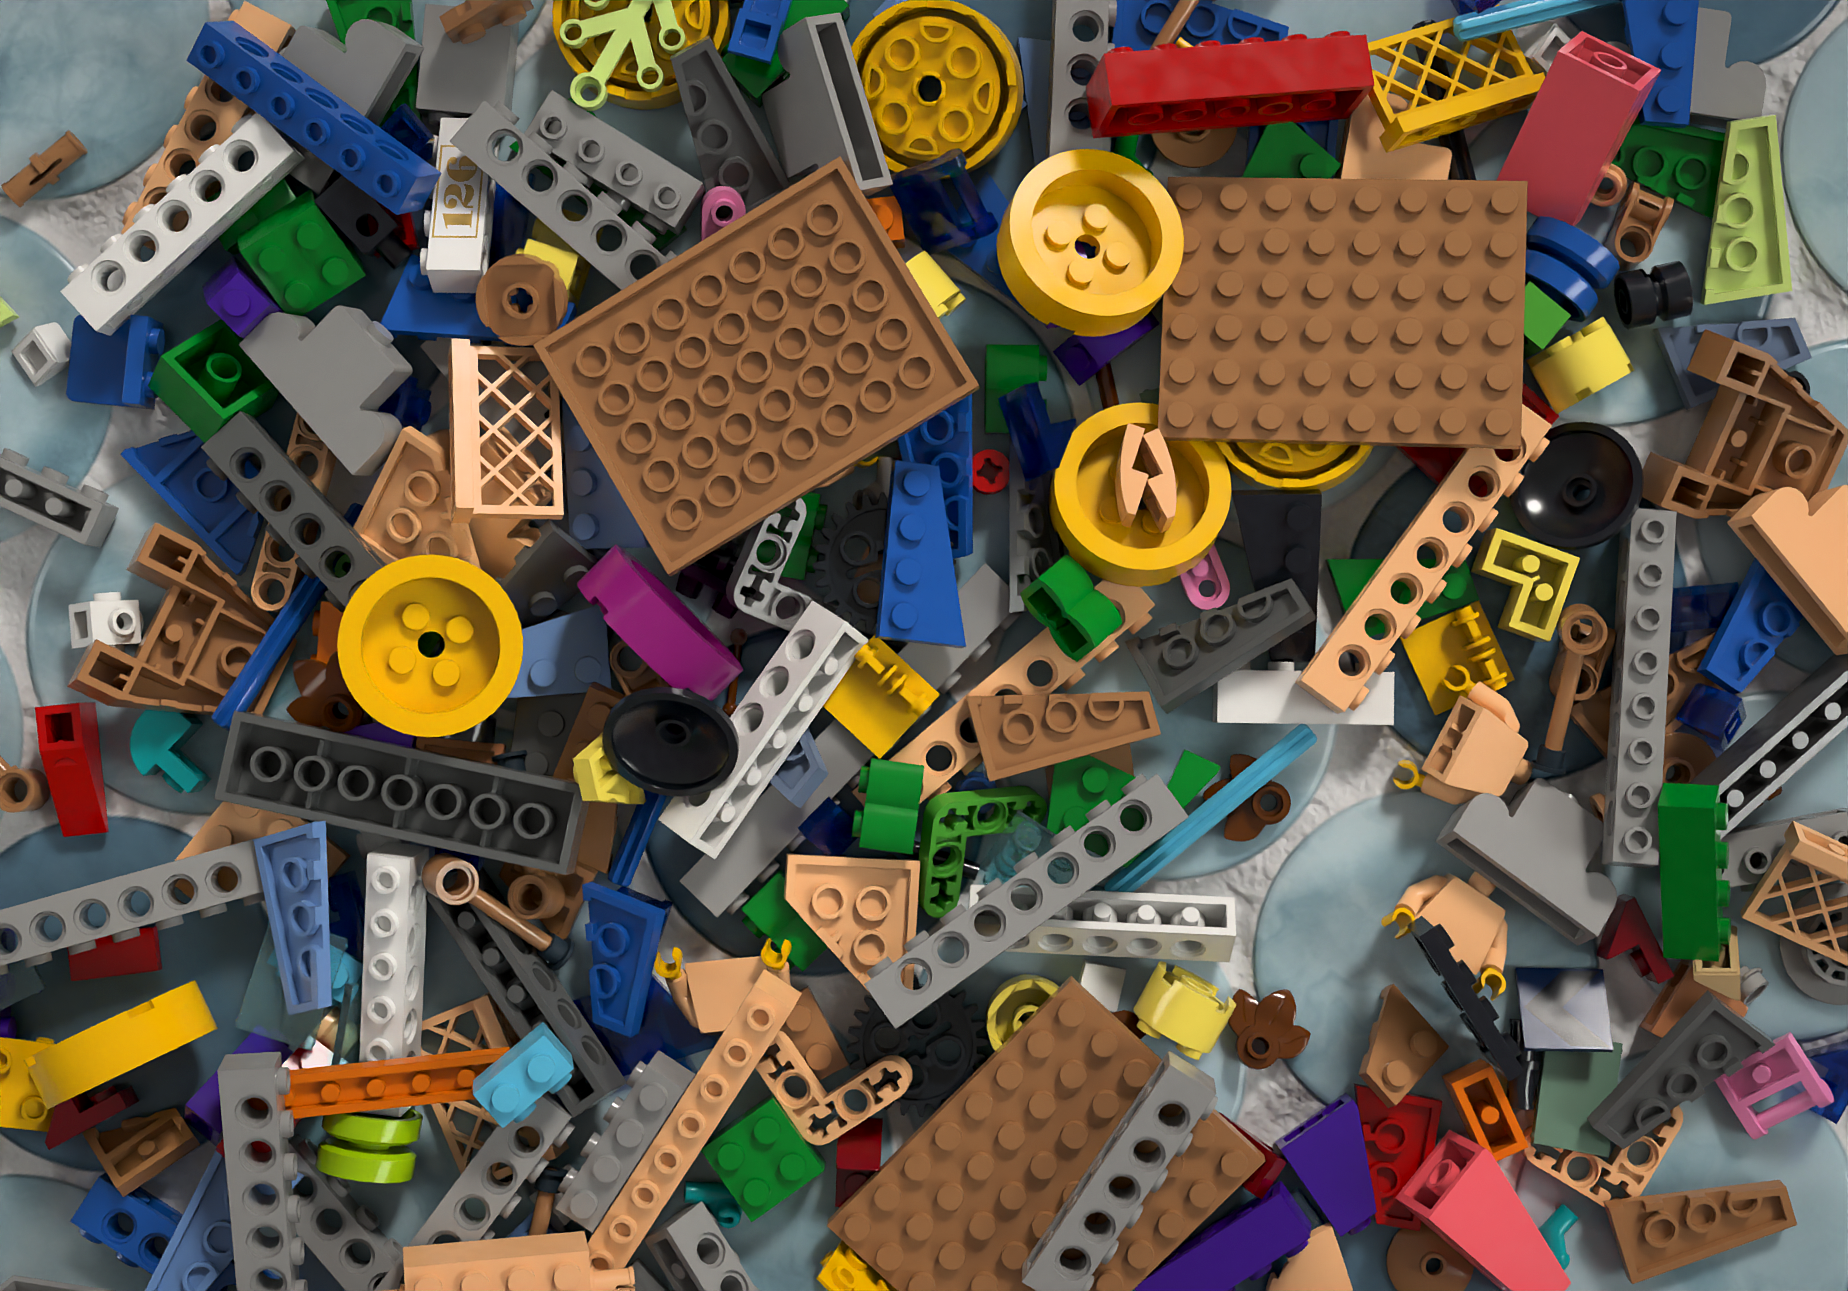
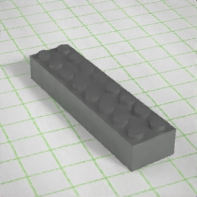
M234 711L214 798L313 821H326L327 824L564 875L572 874L575 871L590 801H582L579 784L573 781L243 711Z

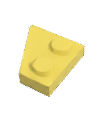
M602 734L573 758V775L576 783L579 784L582 801L616 804H644L646 802L644 790L622 777L609 762L603 748Z

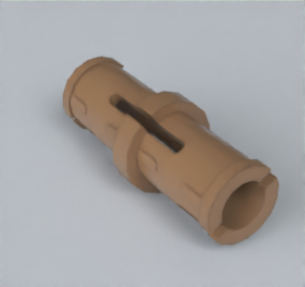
M70 130L65 132L64 136L42 154L34 153L29 158L30 164L8 182L1 185L4 192L16 205L22 207L27 200L48 183L52 185L60 180L58 176L83 154L88 153L85 146Z

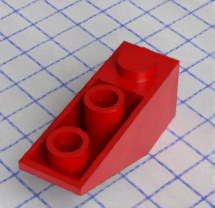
M96 702L35 707L39 752L63 837L109 832Z

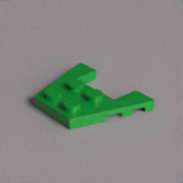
M1184 749L1166 786L1184 809L1218 773L1221 766ZM1090 755L1054 764L1046 830L1057 835L1071 825L1076 832L1090 822L1085 814L1106 799L1112 806L1126 795L1121 788L1136 777ZM1126 808L1121 812L1120 821L1125 829L1133 832L1142 829L1144 818L1139 810ZM1090 834L1084 840V848L1103 857L1107 854L1108 843L1102 835ZM1141 853L1124 864L1123 867L1127 868Z

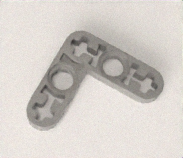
M802 498L787 506L792 509L789 518L786 516L781 517L776 512L751 528L726 587L727 599L731 605L744 613L788 631L793 629L812 601L833 614L836 611V608L829 604H824L818 599L778 583L805 521L807 511ZM768 525L784 531L783 536L780 537L771 531H766ZM770 539L776 545L775 556L767 563H760L756 556L757 547L764 540ZM750 566L766 572L765 577L762 578L757 574L749 572ZM743 586H751L757 591L755 597H747L745 599V596L740 594L741 588ZM784 597H793L796 605L794 613L787 619H779L776 614L778 602Z

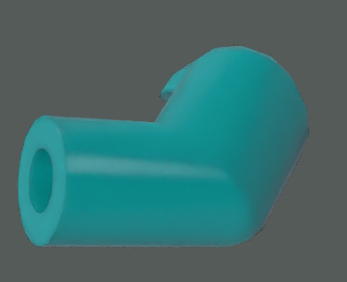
M685 1181L684 1203L696 1204L702 1201L711 1210L719 1225L724 1228H733L739 1224L742 1208L724 1183Z
M1562 1203L1538 1230L1562 1269L1565 1270L1569 1265L1570 1257L1566 1251L1564 1234L1579 1218Z

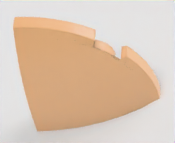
M1330 1222L1311 1230V1238L1308 1239L1309 1244L1295 1256L1287 1258L1288 1261L1283 1265L1278 1278L1275 1272H1272L1266 1286V1291H1353Z

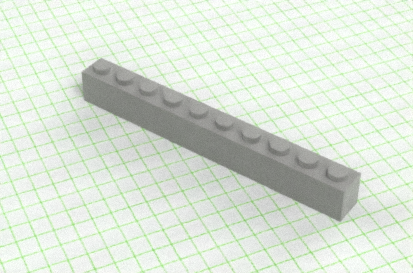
M986 563L958 591L966 647L954 648L909 642L897 654L935 690L938 689L943 694L962 676L956 669L967 658L975 663L992 645L986 638L994 629L999 626L1005 632L1022 614V612L1010 613V586ZM931 706L912 724L913 726L931 709ZM836 718L814 740L829 774L801 808L797 807L771 785L754 803L717 858L713 859L705 854L680 880L717 918L724 910L732 916L749 898L744 889L755 878L762 884L780 866L774 858L785 847L793 852L808 837L810 833L804 827L816 815L823 821L840 803L835 795L846 783L852 789L859 784L861 766L867 767L865 764L874 753ZM899 738L882 757H884L901 740V738Z

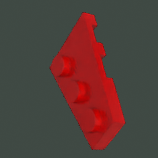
M1353 1083L1377 1212L1373 1214V1220L1376 1224L1420 1231L1421 1220L1396 1200L1395 1197L1435 1148L1443 1101L1439 1098L1407 1093L1396 1106L1387 1108L1369 1086Z

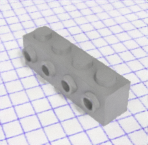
M553 90L550 91L524 133L525 136L529 137L533 131L536 132L554 148L549 155L554 161L556 160L562 165L569 161L588 178L583 185L585 188L589 189L592 184L597 185L605 190L607 195L623 208V211L627 212L631 206L644 214L642 222L662 235L667 230L679 235L706 192L701 181Z
M4 448L2 454H0V506L79 543L101 548L119 510L118 507L106 502L109 495L86 484L83 485L81 490L66 484L69 476L46 466L43 467L42 472H39L27 466L28 457Z
M1839 808L1733 828L1721 839V842H1729L1728 869H1721L1722 880H1729L1730 888L1740 886L1742 892L1754 891L1785 844L1784 833L1792 821L1848 845V808ZM1794 859L1789 861L1781 873L1784 883L1811 876L1809 867Z
M659 1050L648 1065L640 1060L626 1081V1084L632 1087V1090L625 1100L617 1096L603 1117V1120L609 1123L603 1135L601 1136L594 1132L581 1151L580 1155L586 1158L585 1163L579 1171L572 1167L557 1190L564 1195L555 1209L593 1233L696 1074Z

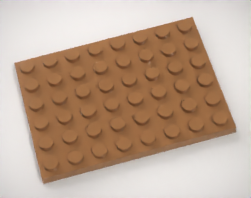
M840 156L533 344L669 576L678 573L980 389L964 359Z
M1168 177L1167 192L1172 198L1181 219L1184 250L1178 273L1172 284L1163 294L1158 428L1164 441L1520 449L1528 181Z
M1070 976L880 1167V1170L876 1171L828 1219L827 1227L898 1291H1035L1022 1283V1264L1151 1077L1161 1059L1079 982ZM1167 1104L1159 1112L1166 1117H1175L1182 1112L1183 1108L1177 1104ZM1215 1109L1205 1121L1199 1118L1190 1131L1193 1137L1186 1151L1180 1157L1174 1155L1166 1166L1168 1174L1162 1186L1156 1193L1148 1192L1141 1203L1143 1211L1135 1225L1131 1229L1124 1227L1116 1239L1119 1241V1244L1111 1260L1106 1265L1100 1262L1093 1272L1094 1282L1089 1291H1132L1265 1162L1264 1154ZM1143 1140L1135 1146V1149L1141 1153H1150L1158 1145L1153 1141ZM1124 1176L1116 1177L1110 1182L1113 1187L1118 1189L1128 1188L1133 1183L1130 1178ZM1096 1212L1087 1216L1086 1220L1092 1224H1102L1108 1220V1217L1103 1213ZM1070 1248L1065 1250L1062 1255L1067 1259L1076 1260L1081 1258L1084 1253L1078 1249Z

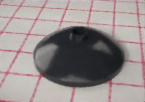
M1572 422L1549 429L1544 437L1550 442L1535 462L1528 459L1519 471L1524 478L1510 495L1514 514L1531 536L1548 546L1566 550H1578L1599 545L1618 534L1630 522L1639 507L1644 488V475L1639 457L1622 435L1601 424ZM1580 491H1590L1589 496L1585 500H1576V496Z
M671 687L643 689L621 699L609 712L602 734L605 754L613 768L622 777L639 788L665 796H692L714 789L730 776L735 768L739 753V737L736 728L720 707L694 692Z

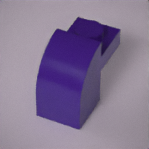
M1150 311L1135 325L1115 334L1096 337L1072 335L1056 348L1053 353L1078 386H1080L1114 358L1134 346L1160 323Z

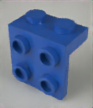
M78 315L73 322L66 389L68 399L80 403L155 410V400L158 396L148 387V384L160 359V355L164 351L165 333L163 323L149 316L131 315L130 319L109 336L95 331L82 315Z

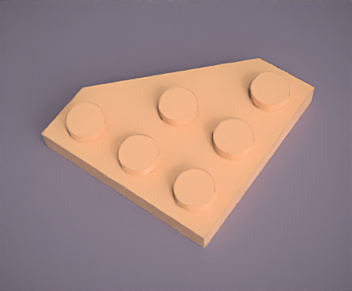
M412 426L403 428L353 528L387 565L411 556L435 554L458 558L481 569L468 523H452L450 459L447 450Z
M223 801L175 861L275 834L310 822L304 818ZM326 836L329 883L351 855ZM224 866L218 873V883L223 889L232 891L238 883V876L232 868ZM186 879L178 880L175 886L192 899L194 896L193 885Z
M786 854L784 899L867 990L864 984L871 979L867 971L886 957H889L893 963L908 953L903 945L916 936L920 861ZM910 964L902 970L901 982L906 988L913 990L914 964Z

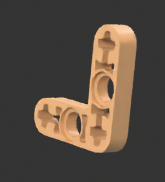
M780 1030L769 1045L771 1046L776 1043L779 1046L780 1050L776 1054L778 1061L773 1055L768 1057L763 1055L755 1067L802 1137L813 1145L830 1143L889 1105L907 1091L913 1079L911 1066L904 1058L897 1055H888L827 1093L791 1039ZM787 1061H790L792 1066L787 1067L777 1077L774 1072L780 1067V1064L783 1067ZM884 1068L890 1073L897 1070L901 1074L897 1081L898 1086L893 1082H889L876 1093L873 1085L878 1083L886 1073ZM790 1076L802 1078L807 1086L806 1095L801 1098L790 1096L785 1089L784 1082L786 1078ZM851 1089L861 1091L867 1098V1107L862 1111L850 1109L844 1100L845 1093ZM835 1108L839 1115L826 1127L827 1132L822 1127L816 1130L812 1127L811 1124L815 1120V1115L819 1119L824 1118Z
M1679 1105L1670 1110L1671 1117L1667 1124L1661 1123L1654 1128L1652 1133L1660 1137L1657 1143L1647 1135L1635 1141L1645 1142L1649 1147V1157L1641 1165H1633L1629 1162L1627 1151L1631 1145L1625 1149L1616 1145L1607 1162L1596 1155L1570 1150L1563 1151V1149L1554 1148L1561 1153L1558 1160L1541 1151L1537 1156H1534L1536 1149L1531 1145L1530 1137L1533 1125L1526 1128L1523 1132L1529 1147L1521 1150V1153L1533 1165L1605 1207L1603 1201L1610 1200L1611 1194L1596 1184L1599 1177L1601 1176L1613 1185H1618L1623 1180L1621 1188L1626 1191L1623 1198L1639 1197L1683 1123V1112ZM1582 1156L1587 1158L1590 1164L1587 1176L1581 1180L1571 1179L1567 1173L1568 1163L1575 1157ZM1556 1163V1168H1551ZM1615 1196L1612 1200L1621 1198Z

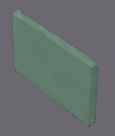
M1612 1042V1052L1542 1051L1534 1120L1530 1135L1532 1144L1609 1157L1611 1140L1594 1129L1587 1117L1618 1085L1621 1054L1623 1052L1622 1043Z

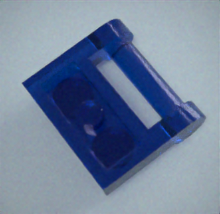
M960 148L947 151L937 159L891 174L893 184L890 185V188L922 250L926 251L929 255L983 238L993 233L999 227L994 214L987 212L965 168L967 160ZM950 176L971 221L962 224L940 180L941 177Z

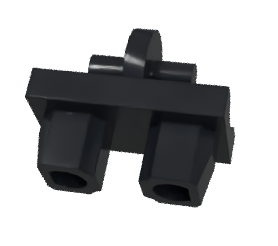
M731 540L725 550L717 548L682 569L675 590L690 599H697L705 585L717 590L719 594L712 609L716 613L732 619L739 609L731 605L727 599L726 587L738 560L735 554L739 544ZM743 586L740 594L745 596V599L747 597L752 598L756 593V590L751 586Z

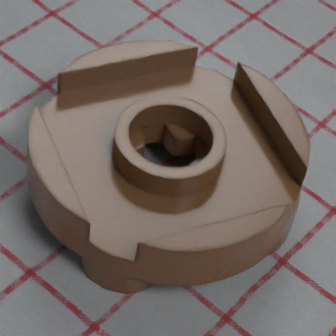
M513 254L497 261L481 278L476 289V308L481 321L486 327L489 326L494 333L499 335V339L511 345L529 346L560 328L568 308V294L565 283L559 275V270L553 263L530 254ZM519 288L525 289L526 293L531 295L533 303L528 305L526 312L521 311L519 304L512 303L511 296L516 295Z

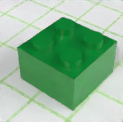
M312 189L237 236L240 253L284 313L303 316L366 276L358 254L338 226L314 202L317 196Z
M222 319L160 356L148 384V387L204 443L240 411L257 418L271 409L279 394L278 389L239 346L244 338L238 336Z
M773 1093L712 1135L701 1150L751 1222L821 1174L826 1164L825 1159L815 1145L807 1142L802 1137Z

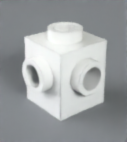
M121 592L93 594L94 601L69 605L72 649L87 648L96 639L124 653L126 645L140 644L144 620L142 613L139 611V600H121Z

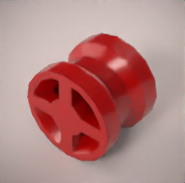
M985 449L978 452L972 458L973 488L983 495H994L1001 492L1009 482V460L1003 453L994 449Z

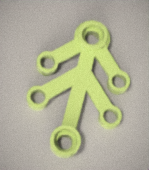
M584 0L586 6L595 11L604 9L610 1L600 0L592 2ZM632 0L626 9L581 21L578 19H568L563 22L560 27V37L564 44L572 49L581 48L589 38L613 32L592 71L577 75L571 83L570 94L577 106L586 111H595L605 104L608 97L605 85L630 41L632 42L639 68L637 71V81L640 87L646 92H656L662 88L665 77L662 69L655 62L644 17L652 3H654L662 27L659 33V42L662 49L669 54H676L683 50L687 40L683 29L677 24L671 0ZM572 27H578L582 30L579 39L568 40L566 38L567 31ZM675 32L681 36L680 42L677 45L669 46L665 43V37L669 33ZM647 71H656L659 77L654 84L643 82V75ZM588 87L598 89V95L592 101H586L582 97L583 91Z

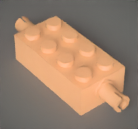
M585 1231L403 1247L404 1284H400V1289L381 1290L635 1291V1286H633L635 1284L633 1266L593 1271L589 1262V1248Z

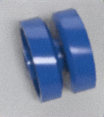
M1539 216L1526 233V246L1528 250L1526 249L1525 284L1530 281L1571 315L1568 320L1576 322L1587 320L1598 303L1597 294L1594 289H1605L1609 286L1620 269L1619 261L1607 248L1585 232L1552 217Z

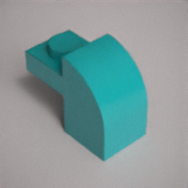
M145 710L135 722L130 737L131 756L139 772L143 776L157 775L162 769L165 771L162 778L180 793L184 790L187 793L200 792L211 778L180 749L200 729L203 723L194 714Z

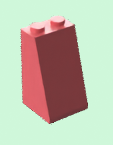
M1581 31L1558 50L1496 181H1528V212L1538 217H1552L1575 227L1582 219L1654 86L1661 69Z
M1449 1130L1395 1199L1500 1290L1566 1291L1571 1281L1493 1155L1486 1148Z

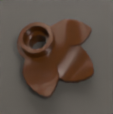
M338 651L332 654L327 664L313 659L298 660L293 663V674L301 696L291 702L286 710L295 721L317 727L326 726L331 730L348 732L361 723L364 709L354 699L343 679ZM339 702L347 707L348 715H344L339 711Z
M1245 754L1231 755V778L1222 779L1209 786L1203 793L1205 801L1257 759ZM1272 780L1268 781L1226 816L1228 819L1224 828V838L1237 842L1249 841L1256 838L1265 825H1272L1282 821L1289 813L1291 806L1288 791L1281 784ZM1271 794L1276 799V805L1271 810H1263L1260 805L1261 798L1264 795Z
M1239 989L1233 995L1232 1000L1236 1003V1008L1229 1018L1228 1024L1238 1037L1235 1045L1236 1054L1245 1066L1261 1070L1271 1066L1277 1059H1292L1303 1052L1308 1044L1311 1033L1301 1026L1293 1025L1296 1018V1003L1288 989L1275 991L1263 998L1260 1003L1242 989ZM1254 1039L1264 1042L1266 1047L1264 1054L1259 1055L1253 1051L1252 1042Z

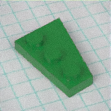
M1384 559L1325 560L1343 615ZM1417 559L1420 565L1425 568L1431 569L1436 564V559ZM1466 559L1458 568L1451 565L1441 579L1447 582L1443 591L1432 604L1425 600L1416 613L1421 620L1479 600ZM1395 581L1391 586V596L1397 603L1407 604L1411 596L1410 589L1405 583ZM1368 617L1365 622V631L1371 637L1385 632V626L1379 618Z

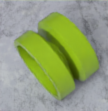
M408 1109L399 1118L362 1112L324 1115L321 1127L334 1137L325 1139L318 1144L315 1166L323 1173L348 1180L372 1183H401L410 1181L414 1177L417 1155L405 1145L411 1144L420 1138L423 1115L413 1109Z

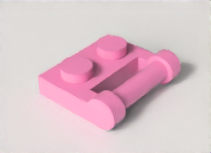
M1791 1032L1773 1040L1775 1046L1762 1054L1758 1050L1741 1062L1744 1067L1730 1077L1724 1073L1714 1080L1743 1127L1754 1140L1768 1134V1128L1816 1105L1819 1108H1823L1834 1102L1829 1086L1819 1077ZM1799 1081L1802 1082L1806 1091L1760 1113L1752 1107V1104Z

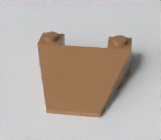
M1705 329L1687 370L1719 383L1720 387L1685 464L1650 452L1643 467L1644 488L1642 497L1660 507L1677 511V513L1694 519L1708 518V516L1727 515L1732 518L1754 496L1783 487L1797 489L1808 502L1816 493L1828 489L1848 445V429L1820 402L1807 394L1802 389L1803 386L1777 365L1778 362L1770 354Z
M155 522L145 532L126 570L165 589L166 592L134 656L132 657L96 639L86 648L67 687L107 706L213 715L275 619L266 610L259 608L236 585L237 582L227 572H222L206 556L207 553L196 542ZM295 638L246 712L263 714L297 643Z

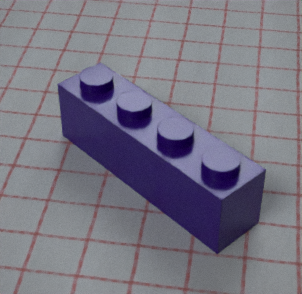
M1279 1181L1269 1188L1263 1199L1257 1196L1179 1245L1134 1289L1136 1291H1235V1285L1246 1278L1254 1281L1265 1275L1272 1267L1271 1262L1285 1254L1287 1258H1290L1301 1252L1309 1244L1311 1222L1282 1181Z

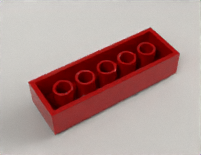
M1337 31L1327 34L1323 38L1307 39V36L1304 34H1294L1283 38L1281 41L1264 42L1263 38L1252 37L1244 39L1238 44L1221 45L1216 40H1209L1198 43L1194 47L1177 48V45L1171 43L1157 45L1151 50L1133 51L1131 47H1117L1103 54L1086 86V95L1093 138L1260 126L1288 122L1348 119L1375 84L1366 34L1350 35L1348 31Z

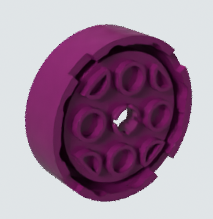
M615 544L577 582L579 590L587 601L593 606L596 603L599 605L605 622L673 688L683 690L689 688L694 693L713 701L743 671L738 660L711 629L654 573L621 546Z

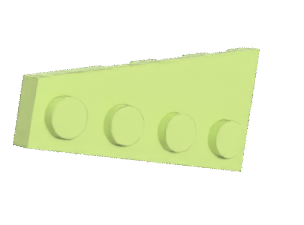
M1776 115L1729 121L1726 124L1700 303L1703 305L1792 291Z

